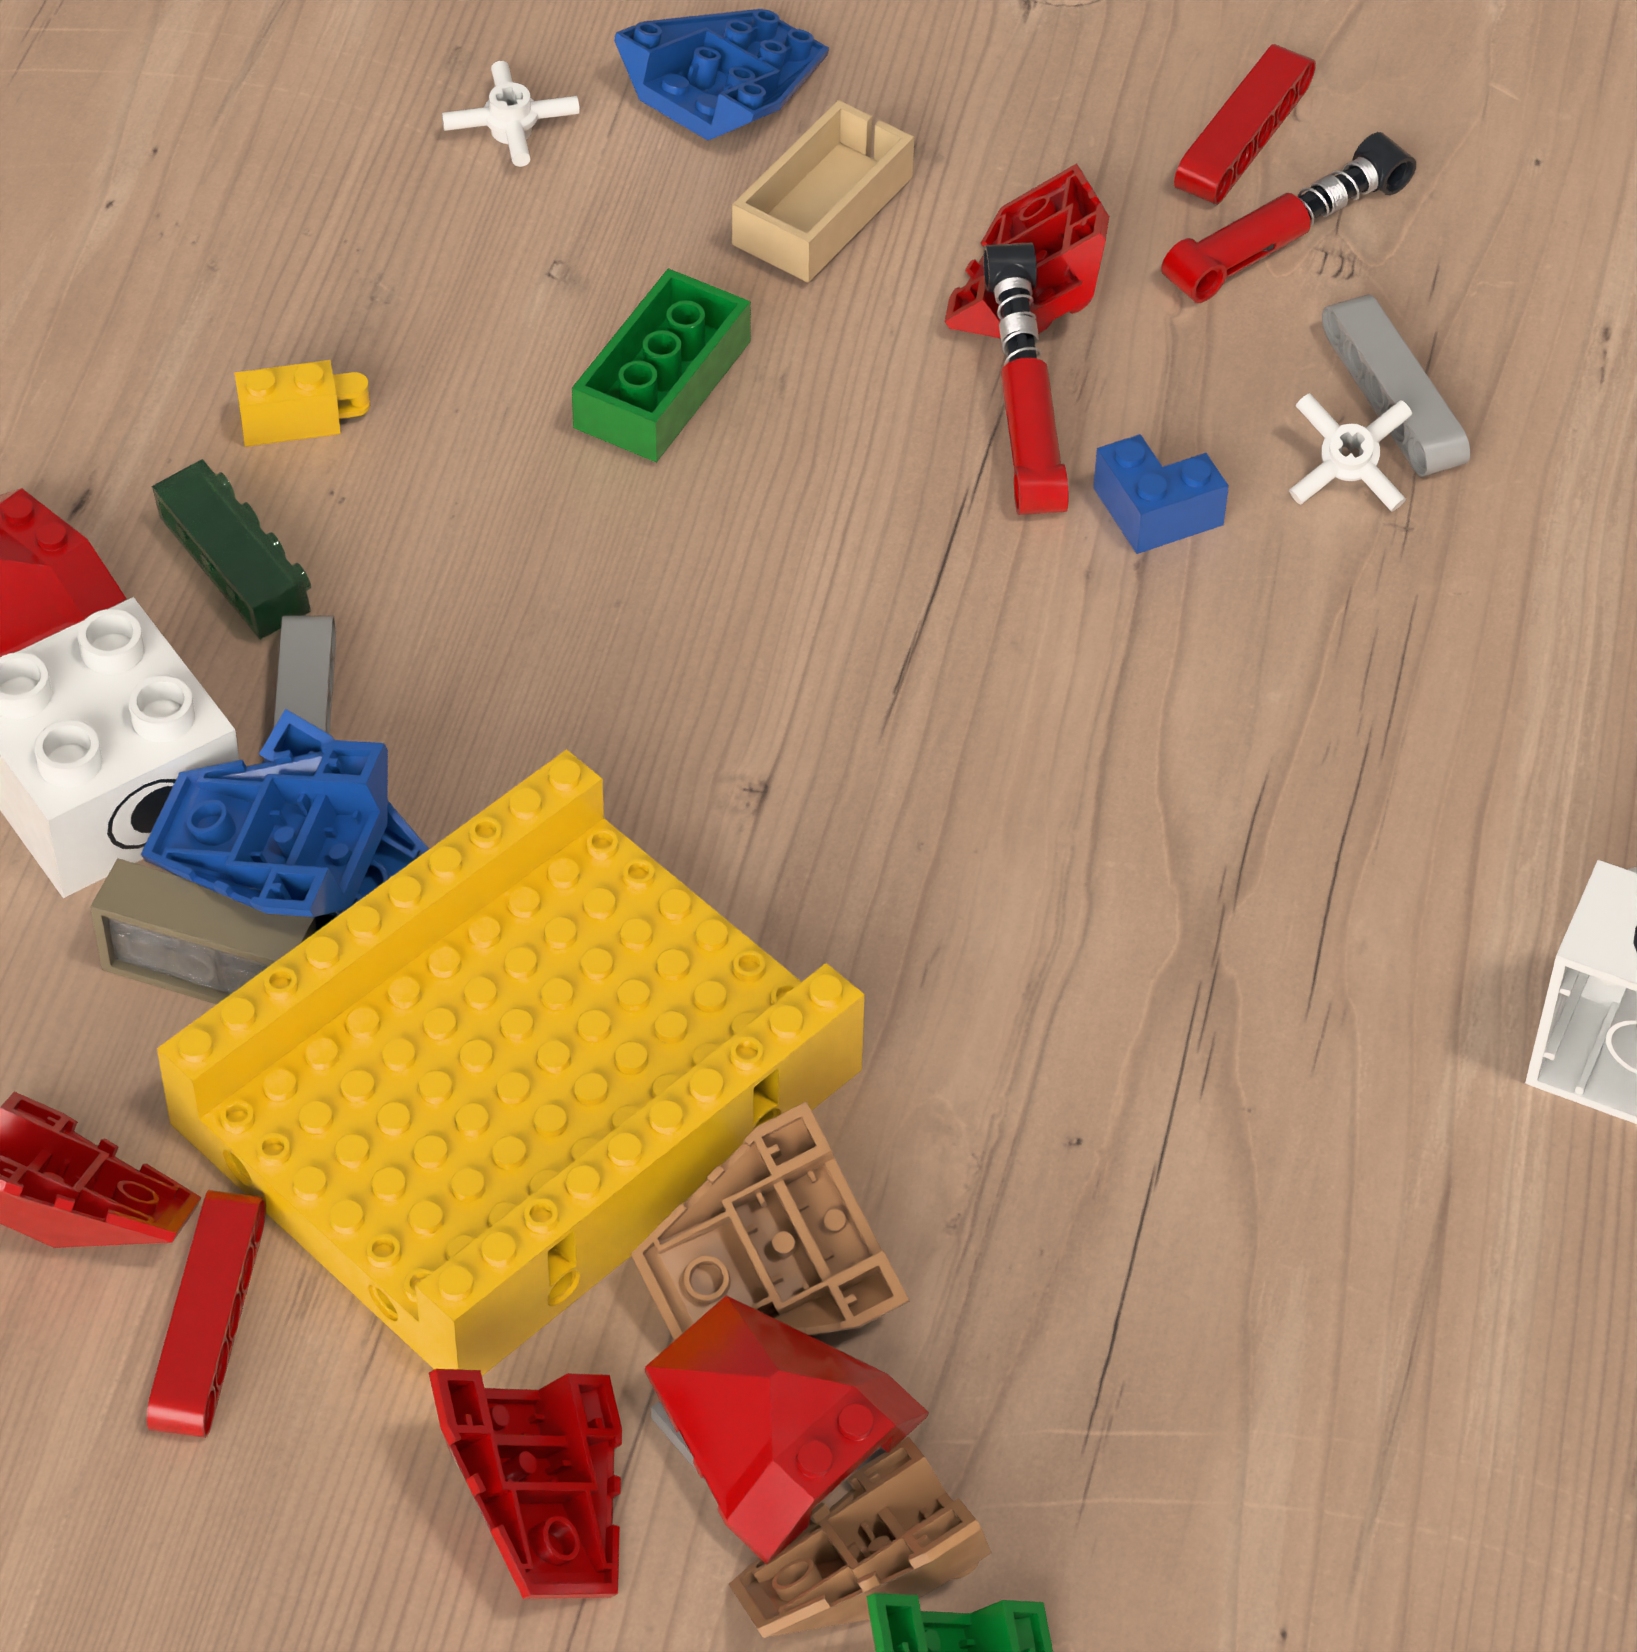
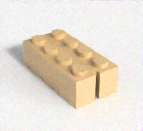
M837 100L732 204V245L809 283L913 177L914 136L879 120L875 124L874 159L870 158L872 116Z

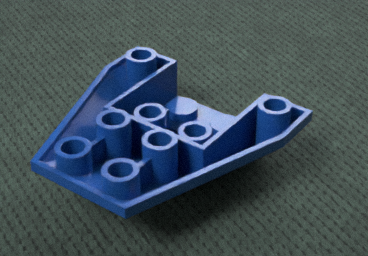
M765 9L644 21L616 32L614 39L639 100L707 141L779 111L827 57L829 47L815 40L811 33L792 27L780 20L776 13Z

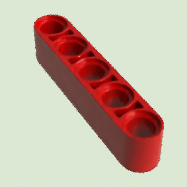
M1272 44L1185 153L1175 174V188L1213 204H1219L1306 93L1315 73L1316 61L1279 45Z
M208 1190L204 1197L149 1397L147 1427L151 1431L203 1438L208 1437L264 1230L266 1217L265 1197Z

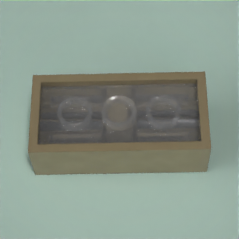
M117 858L90 906L103 971L213 1004L221 1002L317 932L315 917L266 914L183 877Z

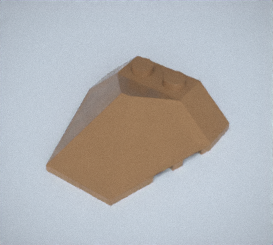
M807 1101L757 1126L744 1139V1143L721 1166L718 1165L706 1177L707 1180L631 1253L674 1341L726 1295L809 1336L860 1328L910 1302L884 1250L882 1251L845 1180Z
M909 1437L901 1441L889 1453L884 1452L849 1477L847 1480L853 1489L830 1509L822 1502L815 1507L810 1517L813 1524L791 1542L768 1565L760 1558H757L729 1583L732 1591L763 1638L869 1620L866 1596L873 1593L918 1595V1598H921L951 1579H959L970 1574L978 1566L980 1560L992 1553L976 1518L959 1498L955 1501L950 1498L925 1456Z

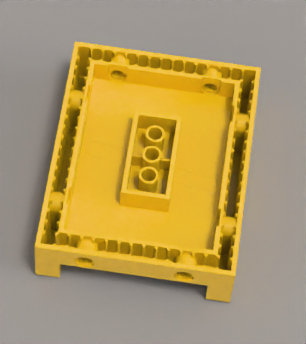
M566 749L157 1048L169 1121L181 1135L246 1195L265 1197L266 1213L433 1369L481 1370V1375L483 1376L630 1258L631 1253L707 1180L706 1177L718 1165L721 1166L744 1143V1139L757 1126L806 1101L812 1111L862 1071L865 994L827 963L802 982L609 823L604 818L603 779Z

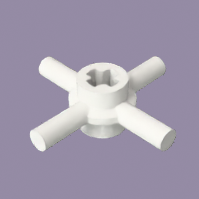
M497 61L491 67L495 87L491 90L489 100L483 108L443 112L444 131L488 126L491 129L492 136L497 141L509 145L513 164L522 167L530 162L526 139L531 135L532 127L537 122V119L579 114L577 96L534 101L530 98V92L525 86L513 83L508 63Z
M1310 393L1299 400L1296 407L1325 439L1321 451L1323 463L1289 489L1293 499L1302 505L1335 477L1344 481L1362 479L1391 512L1398 509L1405 502L1406 498L1377 467L1380 458L1379 442L1412 416V411L1408 405L1400 400L1369 426L1364 427L1358 424L1339 425ZM1347 447L1351 452L1354 448H1357L1360 451L1359 457L1355 458L1352 453L1345 457L1342 455V449Z

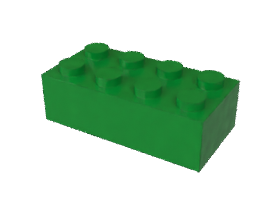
M668 268L573 385V428L657 463L751 342V301Z

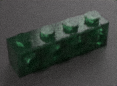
M201 459L152 486L160 519L260 640L281 629L283 616H304L311 612L307 591L311 589V583L306 572L299 563L290 564L286 559L285 551L278 538L272 532L264 533L260 528L259 519L253 508L247 502L242 504L238 502L232 485L222 472L215 474L207 463Z

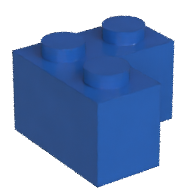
M1141 434L1097 448L1093 488L1136 554L1224 525L1229 485L1207 453L1162 467Z

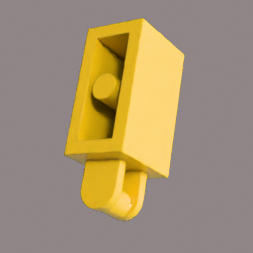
M331 360L234 372L245 447L341 434L339 419L362 416L369 411L371 406L367 377L358 372L333 375Z

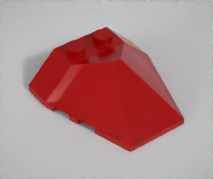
M1077 163L1002 206L981 241L983 247L984 245L1033 242L1036 255L1037 281L1036 288L1032 289L1031 297H1033L1034 301L1029 306L1030 312L1036 316L1038 334L1046 330L1053 320L1067 312L1073 314L1081 311L1094 297L1110 216ZM982 256L979 263L975 259L969 262L965 271L970 276V279L964 287H957L953 290L949 297L944 322L950 329L1001 339L999 329L1001 319L997 314L999 304L995 300V295L992 292L986 291Z
M23 488L0 495V657L20 651L85 620L95 612L109 609L127 600L85 536Z
M15 1091L1 1105L0 1224L53 1248L173 1243L198 1207L201 1196L147 1163L142 1164L140 1171L115 1156L119 1146L106 1138L101 1139L99 1145L84 1138L74 1131L78 1121L68 1115Z
M727 1295L645 1366V1373L676 1432L680 1431L694 1458L693 1464L699 1476L705 1479L718 1503L717 1510L725 1525L766 1565L808 1528L812 1509L879 1447H882L889 1453L922 1423L929 1414L889 1374Z
M434 1369L429 1372L440 1428L447 1447L464 1476L522 1598H611L617 1595L620 1527L613 1524V1498L621 1494V1477L614 1475V1449L622 1445V1425L610 1375L567 1373L539 1390L484 1388L481 1370Z

